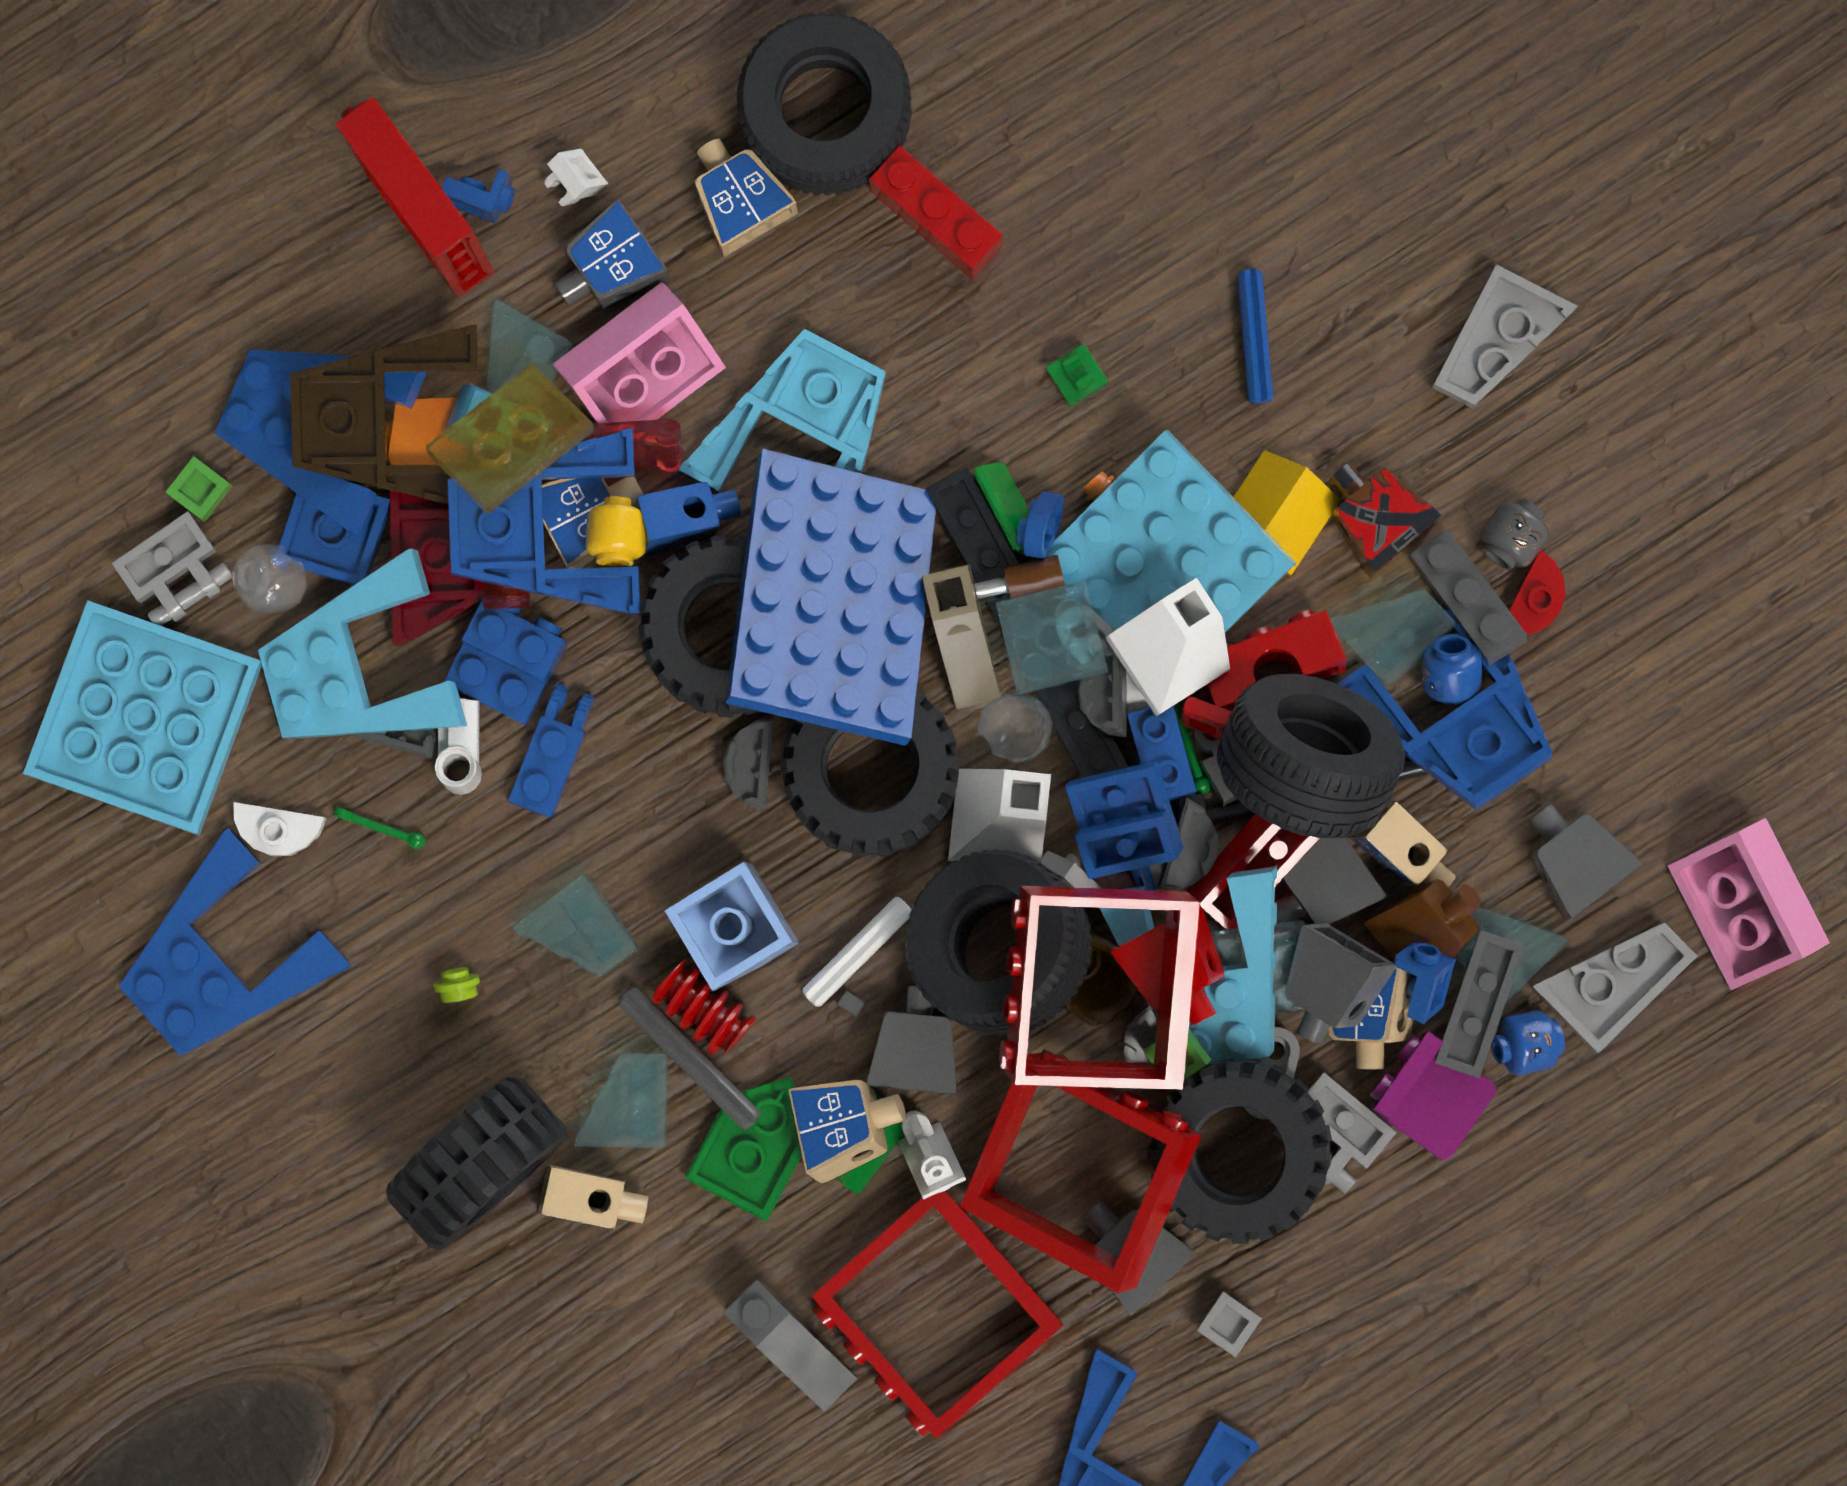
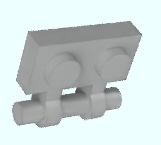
M188 511L112 563L138 602L142 603L154 594L157 596L161 605L147 615L152 623L163 626L171 619L177 622L187 615L185 611L187 608L206 595L212 598L221 591V585L234 577L224 562L211 571L206 569L202 561L217 551ZM187 571H190L196 581L174 595L168 584Z
M1323 1072L1307 1092L1314 1101L1318 1099L1324 1110L1322 1116L1325 1125L1330 1126L1331 1141L1340 1147L1332 1156L1325 1184L1329 1185L1332 1183L1345 1194L1357 1179L1343 1169V1167L1353 1158L1362 1167L1367 1169L1396 1132ZM1276 1128L1273 1134L1283 1142L1282 1137L1278 1129Z

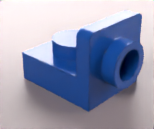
M499 169L490 192H486L487 187L481 182L462 176L460 181L446 177L442 187L457 210L496 224L500 212L507 214L516 191L515 188L511 187L512 180L509 172Z
M1412 942L1398 953L1394 960L1397 968L1414 975L1407 989V997L1411 999L1407 1017L1422 1024L1443 1008L1456 960L1441 953L1439 948L1428 943Z

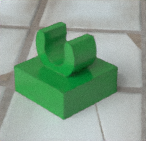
M1082 344L1045 368L1047 375L1069 408L1074 407L1109 383L1085 344Z

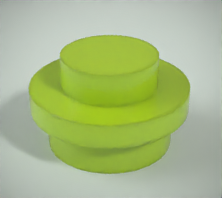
M460 967L442 972V980L433 984L434 991L440 993L441 1002L452 1003L477 996L476 985L480 983V978L478 974H469L467 967Z

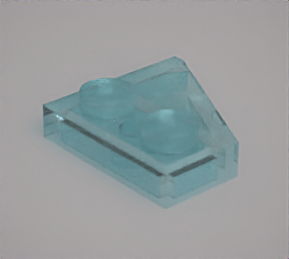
M587 874L579 876L512 927L517 934L523 937L527 936L548 947L555 954L579 963L582 968L599 977L605 976L640 949Z

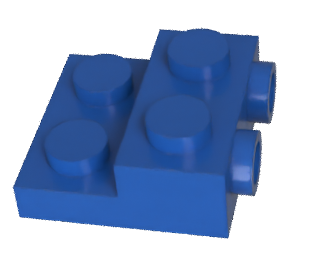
M496 597L493 604L482 599L462 638L464 643L444 682H455L459 693L479 701V703L527 726L568 644L559 637L562 629L539 617L532 624L518 617L521 611L519 607L500 597Z

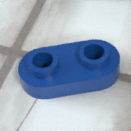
M1043 491L1038 499H1032L1028 519L1021 518L1017 533V544L1024 546L1025 556L1046 558L1061 528L1064 509L1063 494Z

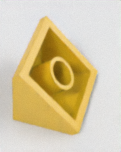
M1266 450L1263 451L1233 497L1296 562L1286 573L1290 577L1341 501L1306 466Z

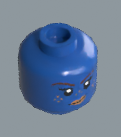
M1448 634L1437 638L1436 641L1426 647L1422 654V687L1427 695L1446 705H1458L1477 695L1482 687V653L1474 643L1464 636Z
M1534 1010L1507 1016L1502 1019L1497 1028V1036L1493 1038L1491 1048L1493 1056L1499 1064L1503 1063L1510 1073L1516 1076H1523L1554 1067L1558 1062L1559 1055L1564 1053L1565 1039L1562 1028L1556 1019H1551L1542 1011Z

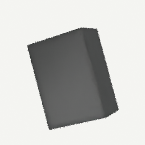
M848 991L844 993L838 1002L840 1007L856 1017L866 1004Z

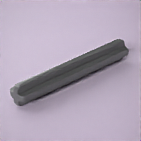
M633 987L622 996L619 1006L741 1129L747 1130L757 1122L761 1116L760 1111L638 988Z

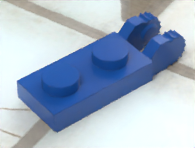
M557 683L552 693L545 717H540L508 800L511 804L551 819L555 815L586 735L583 730L595 699L594 696L584 693L578 701L572 726L557 722L561 708L564 706L568 695V686Z

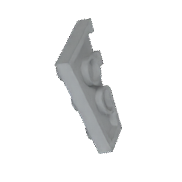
M1496 264L1432 388L1473 409L1568 318L1578 306Z
M1662 923L1531 986V988L1595 1054H1598L1697 955L1666 923Z

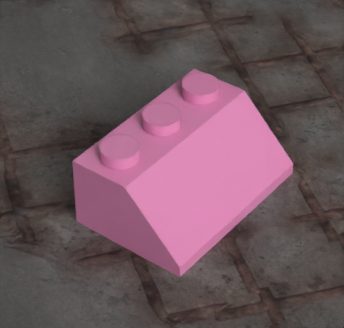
M663 282L553 363V366L606 436L621 432L624 429L633 428V437L726 368L684 304Z
M1766 818L1668 865L1730 990L1799 961L1830 943Z

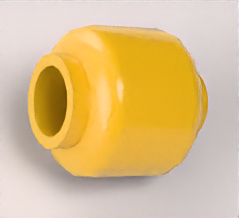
M618 496L607 497L604 499V504L593 507L588 512L585 546L588 553L596 557L597 564L605 567H630L634 564L635 559L640 558L645 553L646 529L640 509L632 506L631 499Z

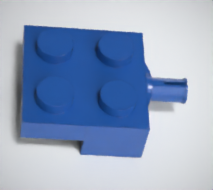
M1157 761L1069 781L1065 788L1079 829L1075 839L1088 879L1131 870L1136 887L1145 886V890L1155 891L1157 887L1149 866L1177 860L1184 848Z

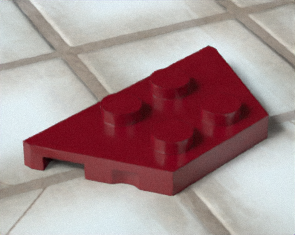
M390 491L391 560L408 549L418 550L430 592L429 595L392 607V642L394 646H403L480 605L482 599L486 601V582L451 575L449 511L447 503Z

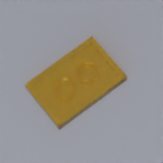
M532 363L428 443L426 451L486 514H489L594 432L593 423Z

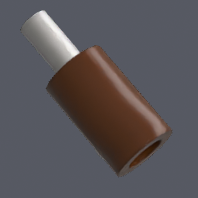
M1058 554L1004 567V577L974 584L978 599L1009 593L1012 601L1066 588Z

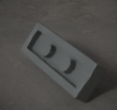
M1449 529L1410 554L1411 562L1470 642L1474 643L1480 650L1482 658L1488 666L1527 642L1525 631Z
M1483 930L1479 931L1442 1037L1444 1043L1438 1050L1434 1063L1480 1079L1525 945Z

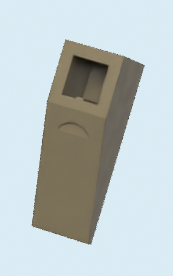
M970 564L923 575L922 579L932 622L956 710L1002 699Z

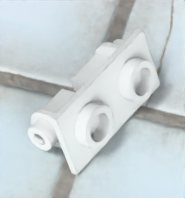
M918 1111L908 1112L906 1120L901 1125L905 1138L899 1140L898 1143L923 1200L965 1181V1175L941 1123L938 1122L931 1125L924 1113Z

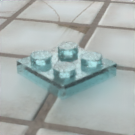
M1086 580L996 603L1018 695L1109 672Z

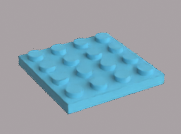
M1169 430L1164 431L1054 541L1046 556L1058 554L1066 587L1063 589L1080 606L1094 610L1114 631L1166 596L1197 578L1223 617L1224 631L1226 633L1296 564L1290 555Z
M87 600L23 774L200 836L259 676L262 661Z

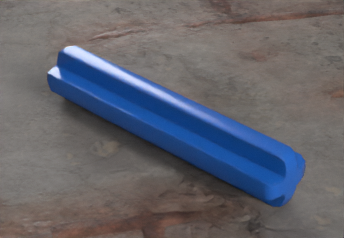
M1247 269L1240 271L1237 276L1247 396L1250 404H1266L1272 401L1273 388L1263 274L1259 269Z

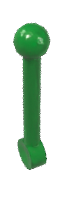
M1177 703L1173 707L1188 762L1195 779L1196 793L1206 794L1210 790L1211 784L1206 777H1203L1187 728L1181 723L1182 711L1179 703Z
M336 807L333 813L335 817L408 842L409 847L414 850L423 848L426 842L425 836L420 832L410 834Z

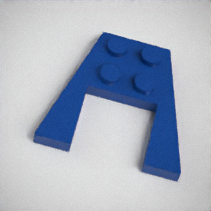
M249 350L215 430V434L343 528L359 536L376 493L368 488L337 477L292 467L290 373L353 356ZM385 372L386 400L412 409L427 372Z
M633 428L624 429L621 432L601 438L596 437L578 442L576 445L555 451L536 454L530 458L509 464L504 463L448 479L451 575L639 615L638 567L545 570L541 481L544 479L634 477Z
M1444 610L1442 612L1443 619L1452 631L1457 635L1467 638L1448 610ZM1509 654L1490 666L1482 658V669L1492 680L1493 684L1422 733L1417 730L1367 664L1337 683L1358 693L1381 710L1397 729L1405 756L1475 810H1478L1552 759V750Z
M229 828L222 833L119 985L120 989L180 1056L194 1051L234 1030L237 1026L274 1009L275 1006L314 988L328 978L352 967L351 963L322 931H318L256 988L250 991L192 925L261 864Z
M1098 1349L1093 1353L1058 1486H1142L1091 1456L1138 1374ZM1217 1421L1181 1486H1223L1235 1474V1471L1257 1451L1260 1444L1221 1421Z

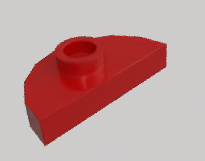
M1541 549L1536 555L1509 608L1510 613L1527 635H1533L1547 628L1562 610L1566 595L1562 572L1555 560Z

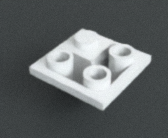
M1197 578L1166 596L1105 637L1156 716L1230 670L1223 617Z
M959 769L948 861L952 862L956 859L959 861L960 857L964 855L969 856L973 852L981 853L983 850L992 851L993 849H998L1000 851H1015L1040 862L1042 859L1051 774L1007 769Z

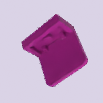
M1428 1031L1422 1033L1419 1038L1412 1035L1397 1055V1058L1403 1062L1393 1076L1385 1073L1370 1094L1376 1100L1369 1110L1437 1158L1447 1160L1458 1149L1496 1094L1497 1089L1496 1085L1482 1074L1479 1079L1434 1063L1437 1052L1444 1042Z

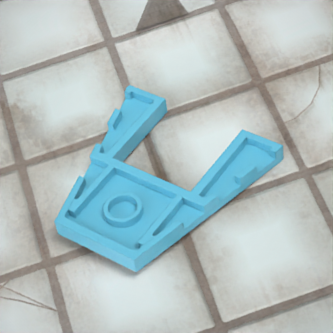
M804 329L766 370L765 375L737 402L736 407L708 434L688 460L680 465L678 470L700 482H708L709 487L721 492L762 413L765 412L841 452L842 454L835 467L862 474L886 371Z
M408 549L258 650L282 738H309L359 733H385L389 731L462 728L468 726L456 683L453 681H446L373 707L370 705L347 623L430 594L418 550Z
M1277 866L1231 873L1227 878L1247 963L1222 966L1224 977L1204 987L1216 1014L1194 1026H1191L1189 1022V1029L1211 1058L1208 1064H1216L1221 1060L1227 1059L1239 1061L1269 1057L1274 1051L1275 994H1273V971L1276 968L1274 925L1277 923V902H1274L1275 880L1278 874ZM1145 886L1121 890H1145ZM1100 908L1119 946L1154 928L1150 909ZM1150 1006L1152 1012L1154 1013L1156 1019L1158 1020V1012H1156L1155 1010H1153L1152 1007Z

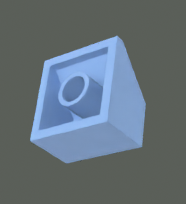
M742 862L665 910L712 991L760 968L799 944L798 939L751 863Z

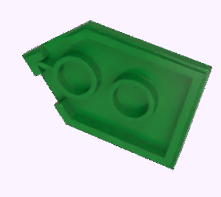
M792 1076L741 1091L761 1113L757 1122L747 1130L741 1129L721 1109L685 1179L767 1222L802 1157L789 1095V1089L795 1088Z

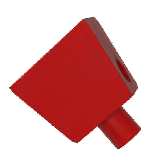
M1201 905L1199 906L1189 1016L1191 1026L1216 1014L1204 987L1224 977V970ZM1166 922L1111 951L1116 961L1156 1012L1159 1009Z

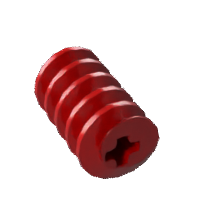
M684 959L659 985L651 1001L657 1005L669 999L665 1014L672 1017L683 1011L679 1027L685 1030L697 1024L692 1039L698 1043L711 1037L706 1051L713 1055L724 1049L723 1056H725L753 1026L757 1018L751 1015L740 1021L738 1016L743 1005L738 1002L726 1008L724 1004L729 992L724 990L713 996L706 980L701 983L697 982L700 973L697 965L688 970L683 969L686 959Z

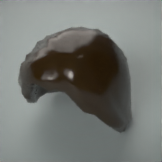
M1089 932L1092 937V942L1090 943L1092 950L1088 956L1090 957V964L1087 965L1088 971L1086 976L1082 977L1084 981L1082 986L1078 987L1077 994L1070 998L1072 1001L1069 1005L1066 1004L1064 1008L1067 1011H1072L1079 1020L1091 1026H1097L1113 1021L1120 1012L1126 1011L1133 1002L1137 987L1111 953L1117 946L1105 937Z

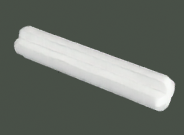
M893 898L803 988L804 996L814 1006H822L910 918L909 914L912 909L901 898Z

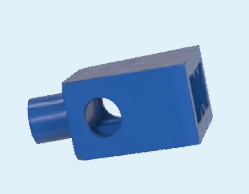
M708 482L637 496L634 507L640 509L646 529V551L642 558L683 547L695 541L701 542L711 539V537L715 536L720 526V521L741 517L740 503L735 490L712 495ZM685 511L694 512L698 518L689 517Z

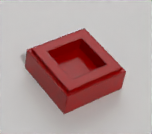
M1188 696L1182 709L1181 723L1183 726L1221 740L1231 711Z

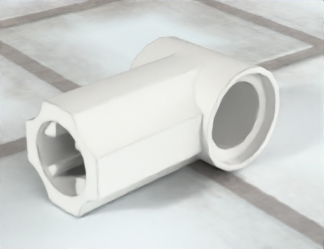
M460 699L468 726L462 728H438V757L435 763L436 775L447 790L459 795L468 794L475 790L482 776L479 765L480 703L479 701ZM459 760L467 761L470 764V770L464 779L460 781L448 779L447 771L452 763Z

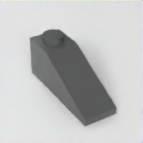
M760 1278L723 1313L824 1412L858 1379Z

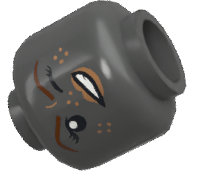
M1522 500L1519 505L1513 502H1502L1480 532V539L1484 544L1482 552L1491 561L1506 570L1511 571L1514 567H1527L1549 538V530L1542 521L1545 516L1544 512L1527 500Z

